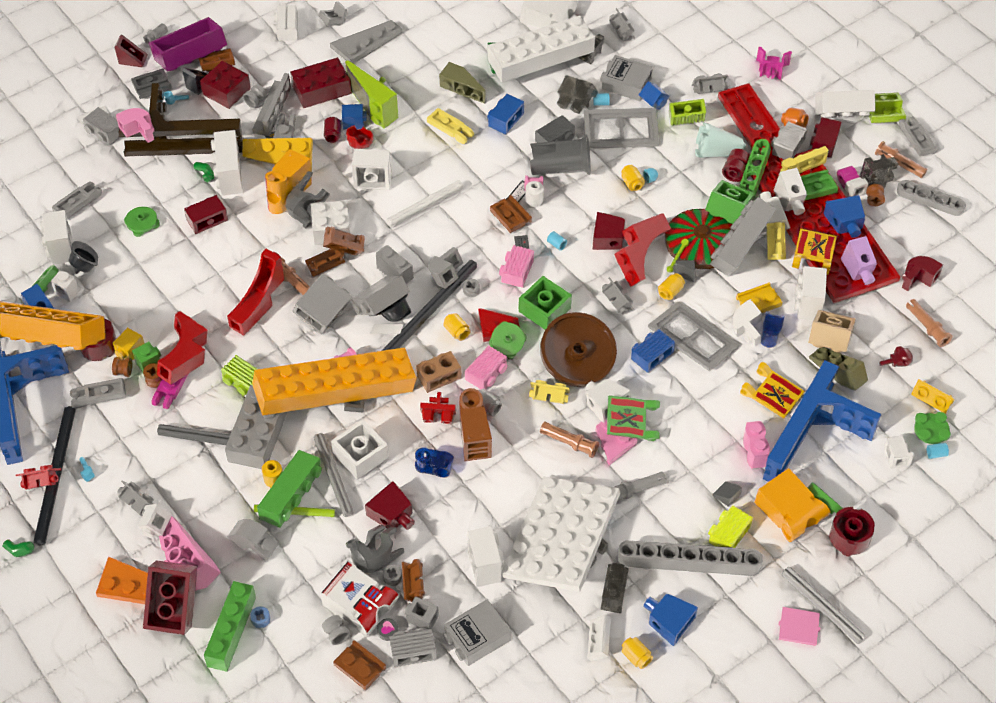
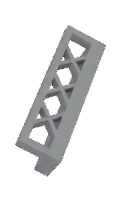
M284 73L281 81L274 80L252 128L253 134L270 136L291 90L289 73Z

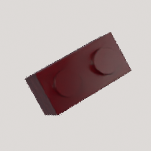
M821 117L820 123L815 124L813 133L816 135H812L810 140L812 149L826 146L828 149L827 157L832 158L842 122Z
M217 195L184 208L186 221L195 235L228 221L226 208Z

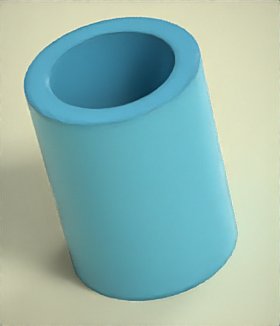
M609 93L593 94L594 106L609 105Z
M555 231L551 232L547 237V242L559 251L563 250L567 245V240Z
M947 443L927 445L926 450L929 459L947 457L949 455Z

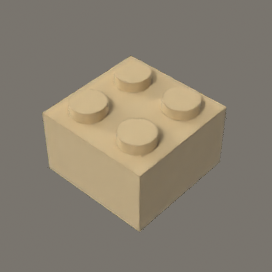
M818 310L812 324L808 343L817 348H831L832 351L838 353L846 352L851 341L856 319Z

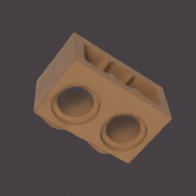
M451 351L441 353L437 357L422 361L416 365L417 377L427 393L462 379L461 366Z

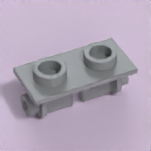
M615 8L617 13L609 17V22L619 38L627 41L632 36L635 39L633 35L635 30L631 23H626L628 19L624 12L620 13Z
M717 73L709 77L704 75L697 76L691 86H694V93H710V86H712L713 92L728 89V82H725L728 74L722 75Z
M609 277L608 279L611 282L602 286L603 294H605L609 301L617 298L611 303L618 313L624 315L630 307L634 311L635 309L631 305L633 300L627 293L623 295L621 292L623 288L617 280L613 282Z
M121 480L125 486L118 489V497L128 505H131L135 500L131 508L140 516H143L145 505L153 504L154 499L146 493L142 494L139 492L141 488L134 482L130 481V483Z

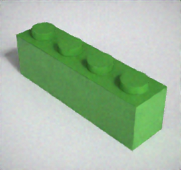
M301 450L297 451L257 506L260 520L281 528L285 521L289 520L291 512L295 507L299 506L305 492H309L315 478L321 475L322 467L319 457Z
M233 581L203 655L207 667L228 672L256 600L253 585Z

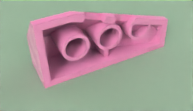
M171 516L163 535L159 536L161 549L165 552L166 560L164 561L198 566L195 591L207 588L221 571L181 524Z

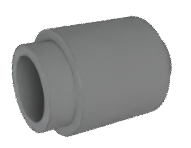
M485 388L478 390L482 394L486 414L495 416L502 407L500 399Z

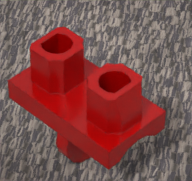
M437 392V397H429L430 403L420 402L424 423H433L434 414H441V423L452 424L453 417L457 411L456 405L449 404V398H443L442 392Z

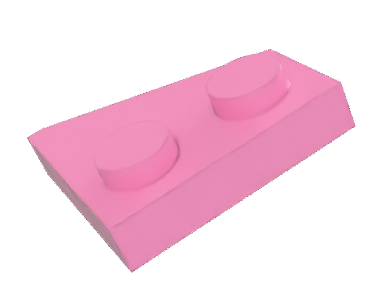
M607 420L604 423L601 421L596 425L595 430L609 465L637 444V438L607 435Z

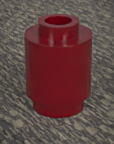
M328 117L324 120L323 135L327 142L336 143L341 137V120L336 117Z

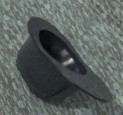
M74 241L68 262L75 268V274H78L80 271L88 273L94 266L98 265L99 257L97 252L88 244Z
M408 294L378 314L369 316L381 314L391 322L402 320L411 313V308L406 300Z

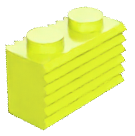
M732 505L728 511L724 510L721 513L718 525L713 524L708 532V535H710L709 543L715 547L736 548L750 529L753 517Z

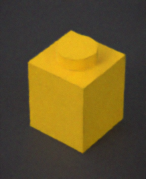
M128 327L113 342L115 354L121 359L131 358L132 361L134 360L132 350L145 344L143 336Z

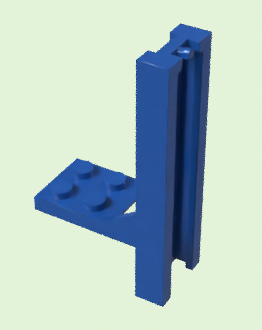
M0 341V449L7 465L24 462L13 395L32 381L69 373V367L63 350L57 345L7 356L5 351H2ZM19 366L22 375L10 377L9 372Z
M824 360L769 454L763 480L769 482L788 468L812 425H836L845 431L858 435L862 439L873 440L881 413L832 392L835 384L832 381L838 372L839 366ZM824 405H833L832 414L822 410V407Z

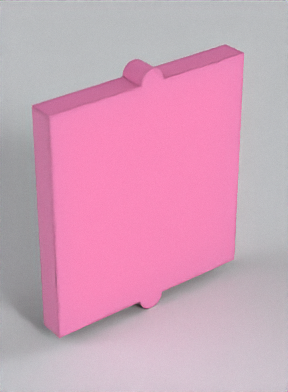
M783 607L781 620L778 623L780 626L779 640L816 646L818 632H820V627H818L820 613Z

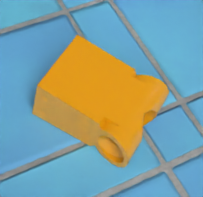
M289 149L272 168V171L265 174L268 210L272 214H281L286 211L287 196L303 179L305 174L311 171V159ZM310 177V180L304 187V191L312 185V177Z
M790 468L760 487L754 501L781 528L783 535L789 542L804 534L806 528L818 524L830 515L828 506L821 500L814 498L812 492Z

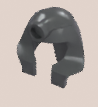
M308 171L289 193L285 205L288 214L301 222L305 229L312 223L311 216L307 211L308 206L314 202H325L331 195L323 188L317 195L304 192V187L313 174L311 171Z
M378 525L368 531L365 544L356 538L346 542L347 548L351 550L353 564L364 573H373L403 555L404 548L392 551L393 541L390 537L397 532L396 527H390L385 530V526ZM383 531L380 535L381 545L378 548V550H376L375 537L378 533Z

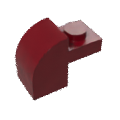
M927 256L911 258L902 277V280H904L902 288L909 291L917 280L931 287L939 278L944 264Z

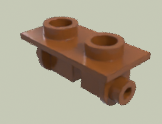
M328 249L305 260L312 277L344 263L343 257L345 254L342 249Z
M420 559L412 560L411 564L402 562L404 600L413 602L415 597L423 599L425 595L423 579H419L423 576V563Z

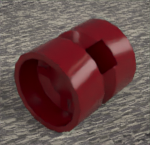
M733 149L722 168L723 176L729 181L740 182L750 154L743 149Z

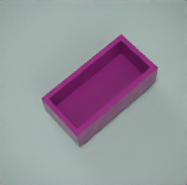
M207 17L151 41L149 45L154 60L168 72L174 71L184 64H190L195 59L206 57L211 52L221 50L227 46V41L222 27L210 17Z

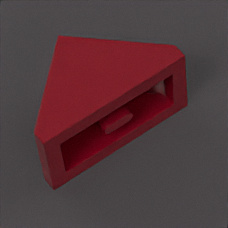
M121 34L114 47L118 64L143 67L148 54Z

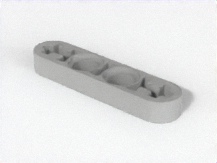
M902 180L898 183L897 194L903 198L954 216H960L964 213L966 203L960 198L909 180ZM918 193H925L927 196L921 197ZM935 199H942L944 203H938Z

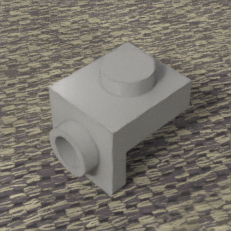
M336 1L333 9L320 10L318 16L325 24L330 26L343 24L347 8L339 1Z

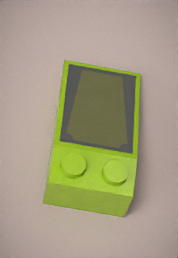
M349 60L345 61L346 73L350 79L352 93L359 103L363 104V109L367 111L374 124L385 129L399 118L397 93Z

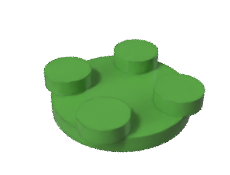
M145 206L130 210L124 218L127 228L136 237H141L144 232L160 226L156 212Z
M502 322L494 329L489 345L503 355H506L508 359H513L523 348L527 336L519 326L513 323Z
M937 412L936 414L917 413L914 424V431L917 437L928 444H939L948 440L951 433L946 421V414L943 412Z

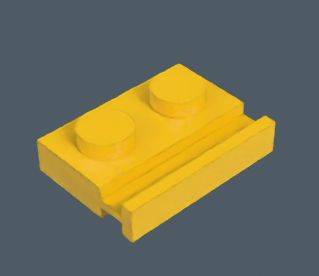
M770 282L736 295V300H739L740 306L751 299L761 313L779 308L783 303L774 288L772 289Z

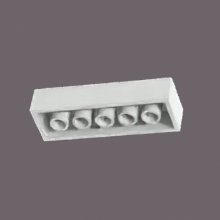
M579 15L488 45V61L500 81L505 82L594 52L595 37Z

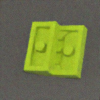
M899 92L875 93V111L870 112V115H868L871 123L906 120V114L902 108L903 100Z

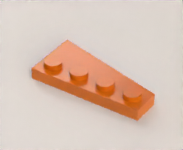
M108 557L96 590V595L101 598L145 604L148 573Z

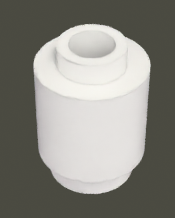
M531 181L526 185L525 200L530 207H538L543 202L544 187L540 182Z

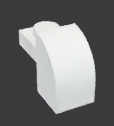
M751 299L736 309L733 316V326L737 337L742 334L748 343L751 342L756 347L761 343V335L753 326L762 321V313Z

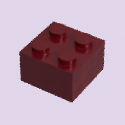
M221 61L200 80L203 95L228 109L251 89L249 74L224 61Z

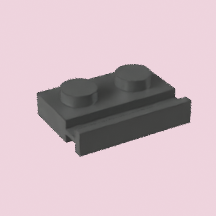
M164 68L131 78L139 99L151 96L152 83H159L160 90L164 92L172 89Z

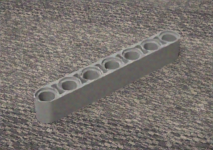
M631 540L620 543L617 557L618 562L625 567L744 576L757 575L760 572L763 561L761 552L754 549Z

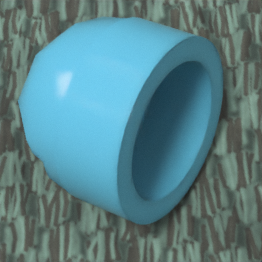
M654 168L645 169L643 171L645 181L647 183L654 182L658 177V171Z

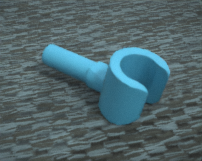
M171 91L164 93V99L169 105L174 104L177 100L189 99V95L174 96Z
M80 457L79 460L84 468L80 474L88 482L95 475L92 472V468L87 465L84 457Z

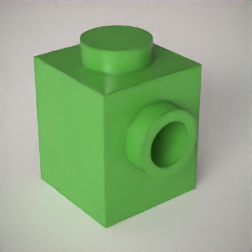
M149 341L132 350L135 363L142 373L147 365L158 364L159 357L162 356L156 346L153 347Z

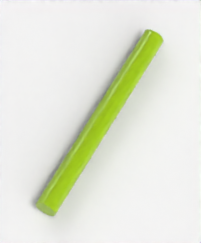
M254 504V512L258 513L257 506L259 504ZM295 507L291 515L335 517L336 510Z

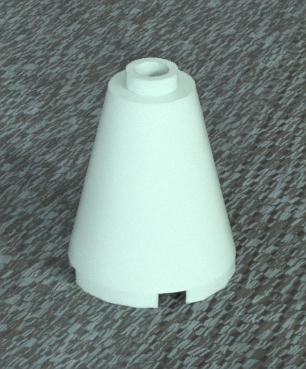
M703 122L704 126L701 125L698 130L695 143L698 144V149H695L696 157L729 156L733 149L745 150L746 148L743 138L709 123Z

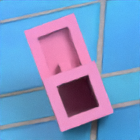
M131 108L116 114L118 126L127 138L140 132L148 143L154 140V128L151 123L150 114L146 110Z

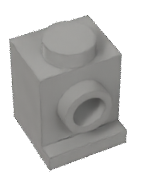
M415 597L413 602L408 603L404 614L408 623L420 628L432 629L439 617V610L437 605Z

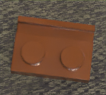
M231 48L214 51L206 57L198 58L202 72H210L221 61L235 65Z
M512 195L508 199L504 198L490 206L491 213L510 234L524 227L526 223L532 222V217Z
M355 640L333 661L336 668L365 691L380 676V673L387 669L385 663Z

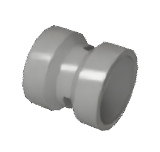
M255 84L251 91L243 94L245 103L251 108H255L259 105V101H263L267 97L265 89L259 84Z
M339 615L331 616L322 623V629L325 633L329 634L328 638L332 645L341 644L349 638L350 632L347 627L343 626V620Z

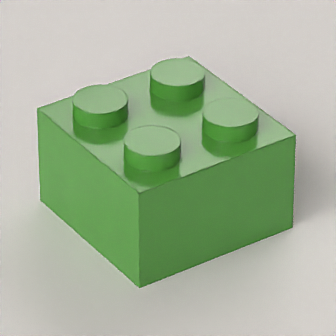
M721 180L712 190L705 210L713 216H720L729 223H734L742 215L740 212L750 200H753L755 193Z
M542 276L519 297L518 312L545 330L554 319L566 314L571 309L572 294L545 276Z

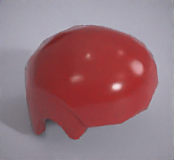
M353 125L346 131L347 141L354 149H365L373 143V133L364 126L361 129H357Z

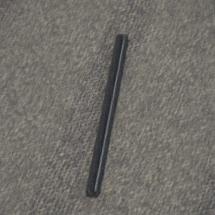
M472 259L469 260L457 272L459 278L446 289L442 288L401 330V333L397 334L381 351L400 348L477 268V263Z
M72 406L65 407L51 463L52 468H61V470L55 471L58 476V482L45 488L33 540L34 544L38 546L45 545L76 413V409Z

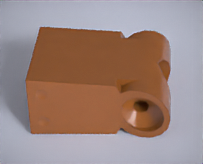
M474 388L465 389L459 398L464 462L492 458V437L482 394Z

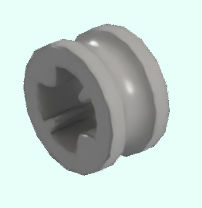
M471 278L465 280L463 283L464 294L468 297L477 296L480 292L479 282Z
M388 565L384 568L383 578L387 585L396 586L401 582L402 572L397 565ZM392 572L396 573V577L393 576V578H389V573H391V575Z

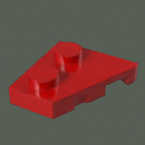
M482 308L478 309L483 342L491 339L494 329L502 322L513 323L520 327L517 317Z

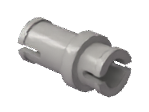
M161 23L155 29L149 30L147 35L143 36L145 43L149 44V42L160 38L168 32V28L165 24Z

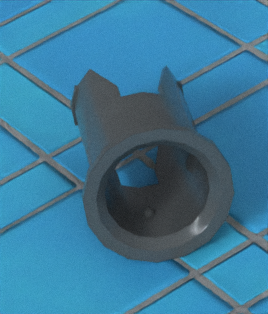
M584 134L582 139L530 143L533 159L530 160L532 175L584 171L587 175L591 174L590 147L587 134Z

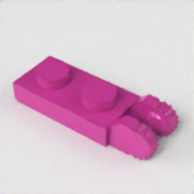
M188 374L172 385L162 379L151 400L152 405L157 406L164 396L165 399L162 406L168 409L173 400L176 399Z

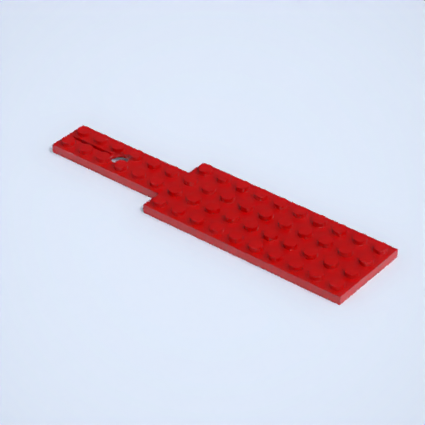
M750 83L718 92L719 100L750 147L753 148L754 143L759 139H766L771 147L774 137L779 136L780 128ZM755 122L757 125H763V128L754 130L750 127V124ZM771 147V152L758 188L761 193L770 192L771 197H775L774 188L784 159L772 155L773 147ZM810 149V150H807V151H804V152H801V153H796V155L794 156V158L797 157V156H799V155H803V154H806V153H808V152H811V151H813V149ZM822 164L799 174L803 176L827 169ZM750 175L753 180L757 177L756 175ZM839 186L837 193L805 200L803 203L805 212L800 215H795L793 210H784L790 228L785 230L796 246L800 229L837 236L829 275H826V293L833 304L899 282L900 275L865 224L860 230L861 234L858 237L852 238L849 232L837 233L825 217L824 210L827 201L846 198ZM865 236L868 239L877 263L872 273L875 281L868 285H865L862 279L853 280L841 260L848 242ZM805 259L809 267H823V262Z

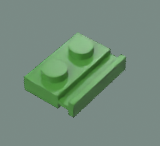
M828 170L800 176L807 194L805 200L837 193L838 186L832 176L828 174Z

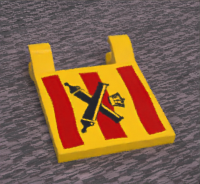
M800 229L792 267L799 269L801 258L823 262L822 268H826V275H829L837 236Z
M761 362L756 372L760 376L767 378L757 390L751 384L745 382L740 393L743 396L754 399L785 419L805 391L774 372L765 362Z

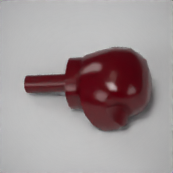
M898 346L895 348L894 353L890 354V359L879 361V365L892 364L893 367L909 366L913 362L912 352L908 348Z

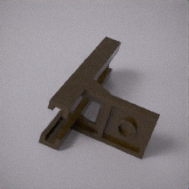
M152 83L149 114L154 128V140L149 143L146 140H124L125 149L123 151L125 157L212 154L215 152L212 151L211 140H214V137L168 139L166 136L213 135L214 132L235 130L236 136H238L236 138L239 153H242L244 137L241 129V119L166 121L164 113L167 112L166 102H163L164 91L160 90L159 83ZM119 128V137H126ZM138 132V133H136V134H134V135H132V136H130V137H143V136H142V134H141L140 132Z

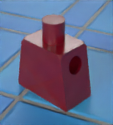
M597 212L592 250L622 249L623 239L625 240L622 233L625 230V219Z
M394 481L365 504L366 516L387 529L390 527L397 528L399 525H402L406 530H409L415 523V520L410 517L413 513L412 504Z

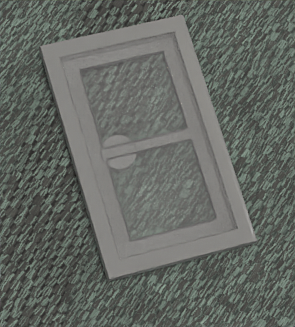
M656 108L584 110L585 134L588 135L590 148L653 147L660 145Z
M679 301L648 324V328L655 332L660 329L663 333H666L669 338L675 341V347L708 371H711L740 346V344Z

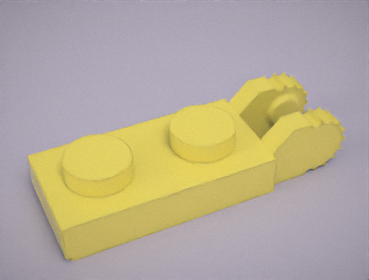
M439 108L427 117V123L449 136L455 137L461 144L467 142L466 136L469 138L474 136L471 128Z
M824 146L799 155L794 159H784L780 172L797 168L799 173L825 164L828 149Z

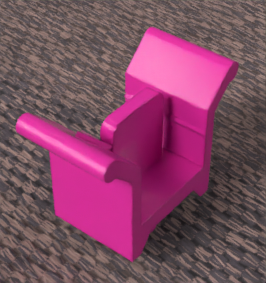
M759 46L756 60L761 63L759 66L760 77L766 75L767 78L771 76V79L776 76L781 80L783 67L790 65L792 51L784 53L781 62L780 57L767 56V60H765L766 51Z

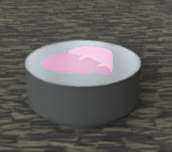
M390 618L381 620L377 625L378 636L385 641H390L389 636L399 631L397 622Z

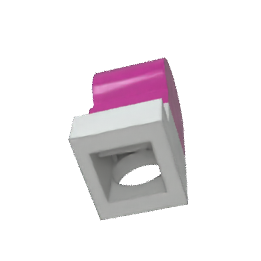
M853 166L837 170L838 181L849 197L866 195L868 182L865 178L861 179Z

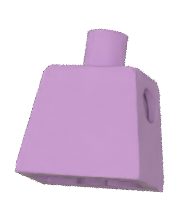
M867 237L850 240L841 257L842 262L853 280L862 279L865 285L873 283L875 278L872 273L877 263Z

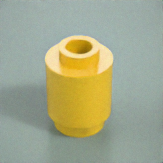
M627 165L621 170V177L629 190L638 191L643 187L645 180L637 167Z
M678 273L669 275L658 286L659 295L663 299L672 300L683 289L685 284L684 278Z
M457 313L449 314L445 317L443 326L455 339L462 341L469 336L470 329L468 324Z
M269 460L262 466L264 483L270 488L283 472L282 466L278 461Z
M629 637L623 642L621 652L635 667L644 669L653 660L651 651L637 637L633 639Z

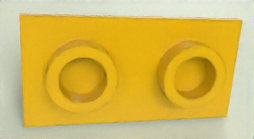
M918 379L911 393L914 397L945 414L955 400L952 395H948L929 385L925 380L922 381Z

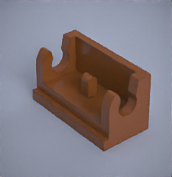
M332 226L325 228L323 247L333 250L342 249L344 253L355 256L364 252V235H353L336 230Z

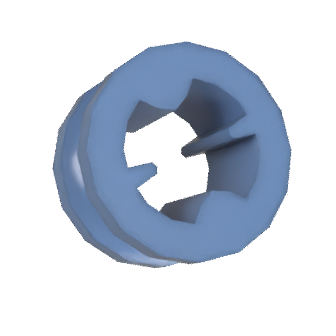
M259 606L251 611V622L256 628H264L270 623V615L267 608ZM260 614H264L263 620L262 618H260V621L257 620V615L260 617Z

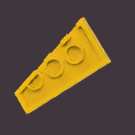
M243 139L242 156L276 165L285 153L291 149L311 159L312 172L313 139Z

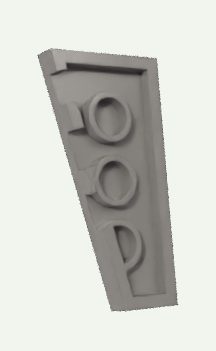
M392 20L330 42V48L343 59L349 60L354 64L402 34V28Z

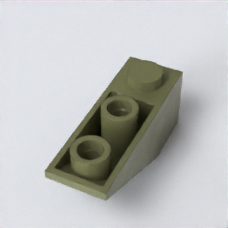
M448 62L439 74L440 87L485 104L486 90L464 67Z
M825 347L818 348L809 356V359L819 367H821L824 360L839 366L834 380L841 386L856 391L868 381L863 361L834 352Z

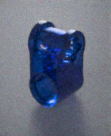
M766 311L761 334V344L764 347L772 348L777 345L785 315L778 316Z
M422 447L415 452V469L419 473L446 478L450 475L454 456L447 451Z

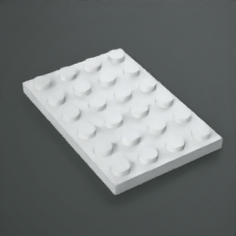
M543 476L505 562L504 569L501 571L502 577L581 592L620 496L619 488Z

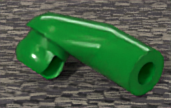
M202 162L194 163V169L204 173L202 178H205V182H210L214 179V172L209 164Z
M7 539L2 545L14 557H22L34 551V544L30 541L15 544L10 539Z

